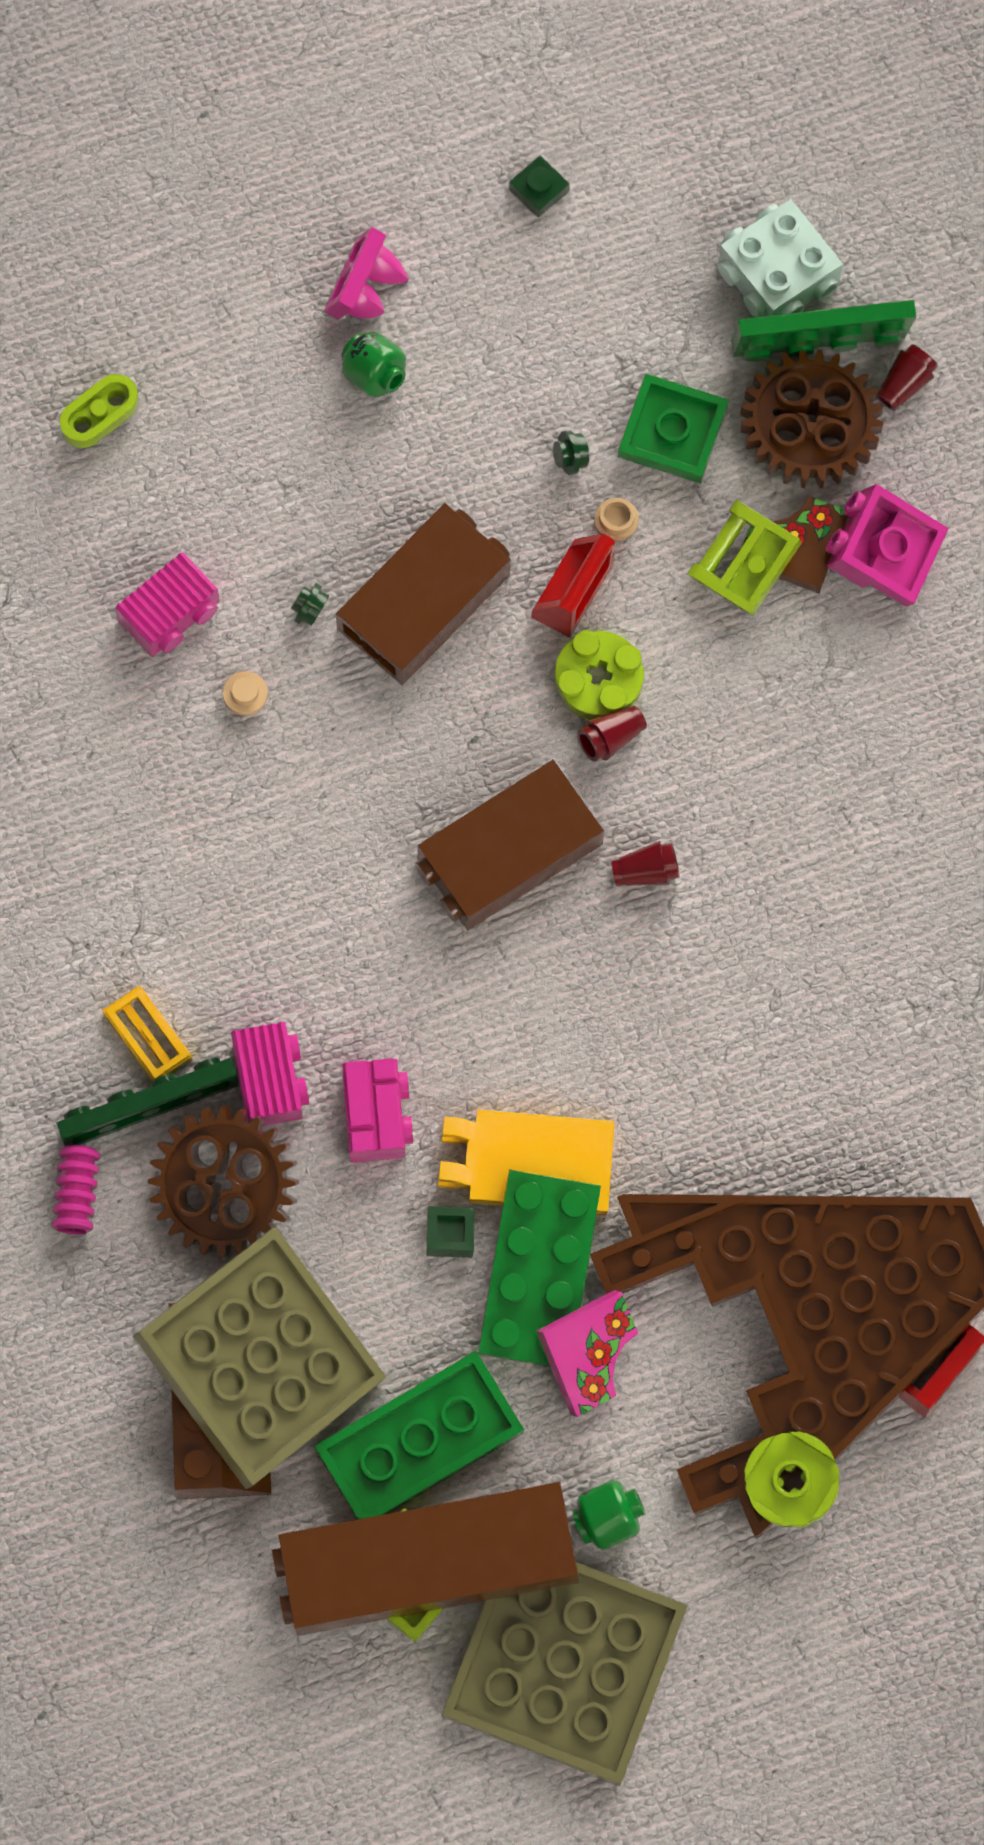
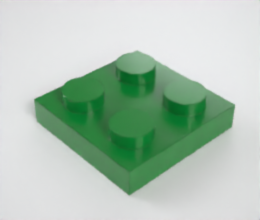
M645 373L621 440L617 457L701 484L728 408L729 399Z

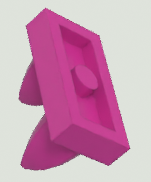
M371 227L356 238L323 312L337 320L346 314L369 319L385 313L378 294L366 282L367 278L385 284H401L409 280L401 262L383 245L386 234Z

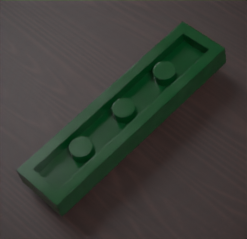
M218 1057L210 1058L196 1064L194 1071L179 1077L175 1073L163 1075L150 1083V1088L136 1093L131 1089L123 1090L111 1095L107 1099V1104L90 1109L89 1106H80L66 1112L63 1115L64 1119L56 1122L64 1147L87 1143L238 1087L237 1074L231 1058L220 1061Z

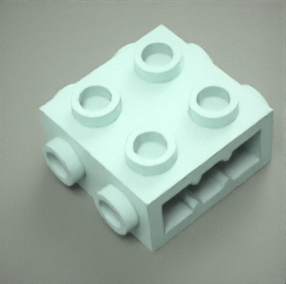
M792 199L779 207L776 204L769 206L760 213L755 223L744 230L742 227H739L727 234L721 242L718 270L722 278L728 285H736L744 295V303L753 317L802 312L805 308L804 305L815 298L819 300L827 298L839 287L843 263Z

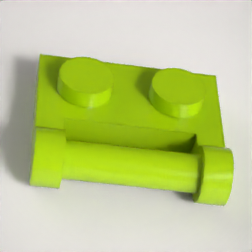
M735 500L728 510L731 513L730 517L699 564L693 563L687 575L746 613L754 616L802 541L744 503ZM746 524L754 527V530L720 579L713 574L744 526Z

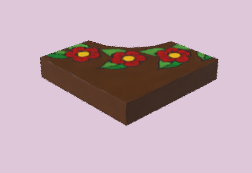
M809 496L799 511L787 519L773 521L802 541L778 579L820 594L829 570L827 564L831 557V554L826 552V546L834 532L838 529L843 530L849 519L843 513L844 508ZM751 525L749 527L743 545L752 533V531L754 530V527H752Z

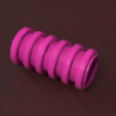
M68 1145L60 1148L58 1154L63 1158V1161L57 1165V1170L61 1172V1176L56 1178V1185L60 1186V1190L54 1193V1198L58 1200V1204L53 1206V1213L57 1215V1218L52 1220L51 1227L58 1232L67 1234H87L93 1230V1224L89 1222V1218L94 1216L95 1210L90 1206L96 1201V1195L92 1193V1190L97 1188L98 1182L93 1179V1176L99 1173V1167L95 1165V1161H99L100 1153L91 1147Z

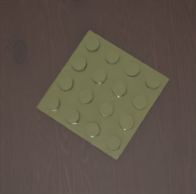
M276 1226L133 1335V1338L245 1489L254 1486L386 1378V1375Z
M576 1562L578 1583L486 1600L441 1717L614 1785L621 1786L688 1605Z

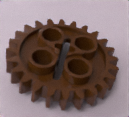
M818 349L814 360H808L806 352L800 351L798 361L793 362L784 353L782 354L780 368L770 361L767 362L765 369L767 377L756 373L753 379L755 388L747 387L745 390L744 399L749 403H743L740 411V416L747 418L741 421L740 431L741 433L750 434L746 438L745 448H759L755 453L754 462L758 464L769 460L770 463L767 471L769 476L779 469L784 471V484H787L793 475L799 476L800 486L804 489L809 478H815L818 487L823 488L825 478L829 475L834 482L841 484L842 470L844 469L852 476L857 475V461L868 464L871 456L868 449L876 450L878 447L879 438L876 434H881L883 428V421L877 419L882 415L883 405L873 403L877 399L878 389H864L868 383L869 375L863 374L855 378L853 376L856 366L855 362H851L845 368L840 367V354L836 353L831 361L827 362L824 361L822 349ZM793 390L798 392L802 399L790 401L783 397L782 393ZM830 396L841 397L846 404L837 407L832 406L826 401V398ZM777 412L780 415L776 417L773 415V413ZM807 415L816 416V422H809ZM849 421L850 425L846 426L843 422ZM790 431L797 436V439L787 442L780 439L777 433ZM826 436L835 437L841 442V445L837 447L826 446L822 443L821 438Z
M229 1106L219 1108L217 1119H215L210 1108L201 1109V1123L194 1116L187 1115L183 1117L186 1131L177 1126L170 1127L168 1130L174 1142H158L157 1146L166 1156L165 1158L150 1161L152 1166L161 1170L160 1176L148 1179L149 1184L160 1186L161 1193L150 1198V1202L164 1203L165 1209L157 1216V1219L159 1221L172 1218L174 1223L168 1232L170 1236L182 1231L186 1233L183 1247H190L199 1240L201 1255L209 1254L213 1246L216 1245L219 1258H224L228 1256L232 1244L238 1255L247 1248V1240L252 1244L262 1236V1232L265 1234L274 1228V1220L284 1223L290 1220L289 1215L281 1208L283 1205L297 1203L295 1197L287 1194V1188L300 1184V1180L287 1177V1170L292 1169L298 1163L294 1160L284 1161L282 1155L291 1145L290 1143L276 1145L273 1142L279 1133L277 1127L266 1132L262 1131L265 1117L257 1116L250 1123H247L248 1112L245 1108L239 1109L233 1119L231 1118ZM205 1140L213 1143L217 1150V1159L211 1166L203 1163L198 1154L199 1147ZM233 1141L237 1144V1149L228 1167L229 1146ZM248 1153L256 1155L261 1162V1171L256 1178L247 1176L242 1168V1161ZM226 1172V1179L232 1182V1188L221 1192L222 1184L216 1182L215 1177ZM192 1185L200 1187L205 1195V1204L200 1210L192 1208L187 1201V1191ZM220 1196L218 1219L214 1222L211 1220V1213ZM235 1198H240L248 1204L249 1216L244 1223L236 1221L231 1215L230 1205Z

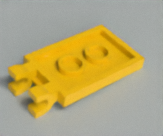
M477 1109L476 1123L462 1118L444 1116L442 1143L467 1144L465 1165L440 1161L438 1188L469 1189V1203L503 1206L509 1170L601 1185L596 1214L607 1215L615 1121Z

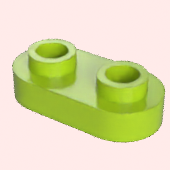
M111 374L99 380L67 405L60 415L61 433L66 442L77 448L91 447L129 419L136 412L139 404L138 390L135 383L125 375ZM113 397H122L125 400L119 406L109 403ZM81 423H87L91 426L86 432L75 430L76 426Z

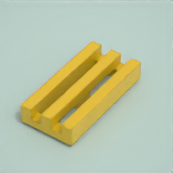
M140 985L102 1010L104 1017L151 1081L163 1075L176 1073L180 1066L183 1064L186 1066L193 1061L189 1051ZM136 1000L139 1001L174 1049L177 1056L172 1059L169 1058L131 1006V1003ZM123 1010L162 1064L161 1067L158 1069L154 1067L117 1016L119 1011Z

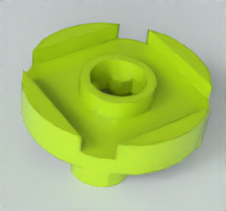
M580 631L572 641L563 647L555 665L554 681L556 689L558 688V692L563 698V703L571 712L588 720L633 706L637 702L643 688L644 669L641 653L637 647L618 634L608 631ZM598 666L605 667L606 673L612 675L611 680L603 679L600 685L593 684L592 675L587 672L590 669H596Z
M790 1432L771 1436L763 1440L753 1450L747 1461L745 1482L749 1499L754 1509L764 1519L784 1528H805L810 1526L812 1523L822 1519L831 1510L839 1494L840 1471L834 1457L822 1441L810 1434ZM796 1467L800 1468L803 1471L801 1480L805 1483L804 1487L801 1490L793 1488L790 1493L784 1491L782 1488L785 1482L779 1477L783 1470L792 1472Z

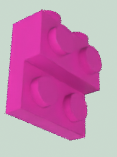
M878 484L862 490L861 493L859 491L854 492L843 510V513L849 517L844 529L836 530L826 546V552L831 554L827 567L862 588L871 585L906 607L913 605L949 528Z

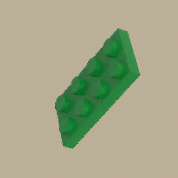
M914 300L739 319L731 339L733 357L744 356L745 361L755 362L769 359L771 357L770 353L788 351V356L798 357L800 351H805L807 355L814 353V348L831 346V351L844 352L856 349L857 343L874 341L876 347L897 345L901 342L900 338H906L916 319Z
M509 1170L478 1349L479 1355L551 1367L536 1331L581 1308L601 1185Z
M474 1351L314 1447L358 1520L393 1512L524 1434V1428L477 1351Z

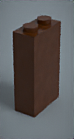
M446 503L336 613L337 630L402 686L510 576L511 559L509 558L510 554L507 548L493 537L487 539L476 530V523L466 512L461 509H457L455 512Z
M553 759L418 844L417 853L419 861L415 863V866L424 882L428 886L435 883L444 896L440 899V902L453 922L461 920L468 931L603 845L604 830Z

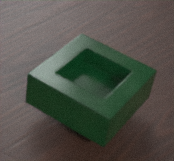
M539 155L509 181V191L539 218L570 191V183Z
M428 1206L426 1256L473 1258L474 1208Z

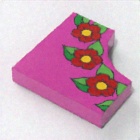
M613 1290L536 1331L569 1413L572 1416L578 1417L616 1397L613 1382L616 1359L624 1345L638 1334L622 1292Z

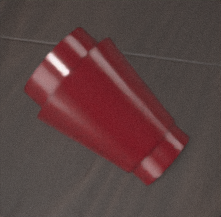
M911 344L906 351L900 350L880 386L877 399L889 409L896 411L900 405H903L934 379L933 372L938 367L937 363L929 354L916 345Z
M633 705L627 709L625 708L585 721L584 727L578 730L577 737L582 750L590 760L594 762L600 759L607 761L641 731L645 730L647 724L642 712Z
M658 841L622 856L620 859L611 860L617 887L624 885H670V880L680 878L673 843L662 845L661 841Z

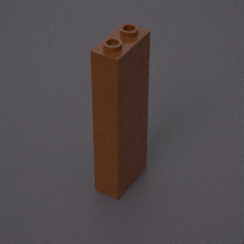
M560 1482L278 1534L280 1548L272 1549L276 1577H286L288 1595L280 1596L284 1624L293 1623L297 1636L578 1583L577 1566Z

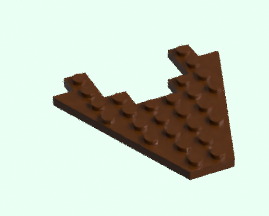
M622 1194L617 1196V1199L633 1237L590 1254L606 1294L613 1290L621 1291L624 1294L694 1264L712 1307L756 1290L789 1370V1373L746 1390L764 1434L676 1469L695 1515L739 1498L755 1538L763 1536L773 1525L754 1509L746 1491V1464L753 1450L763 1440L782 1433H807L822 1441L829 1448L836 1461L984 1311V1226L971 1197ZM797 1467L792 1472L783 1470L779 1476L785 1482L782 1489L789 1493L793 1488L801 1490L805 1485L801 1480L803 1471Z

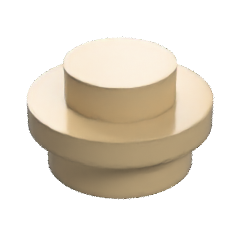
M608 499L601 503L595 512V527L599 534L608 535L614 541L626 540L637 530L639 523L637 509L631 502L625 499Z
M249 671L233 674L227 679L223 687V699L226 706L233 713L242 716L253 715L259 712L266 704L268 698L265 681L259 675Z

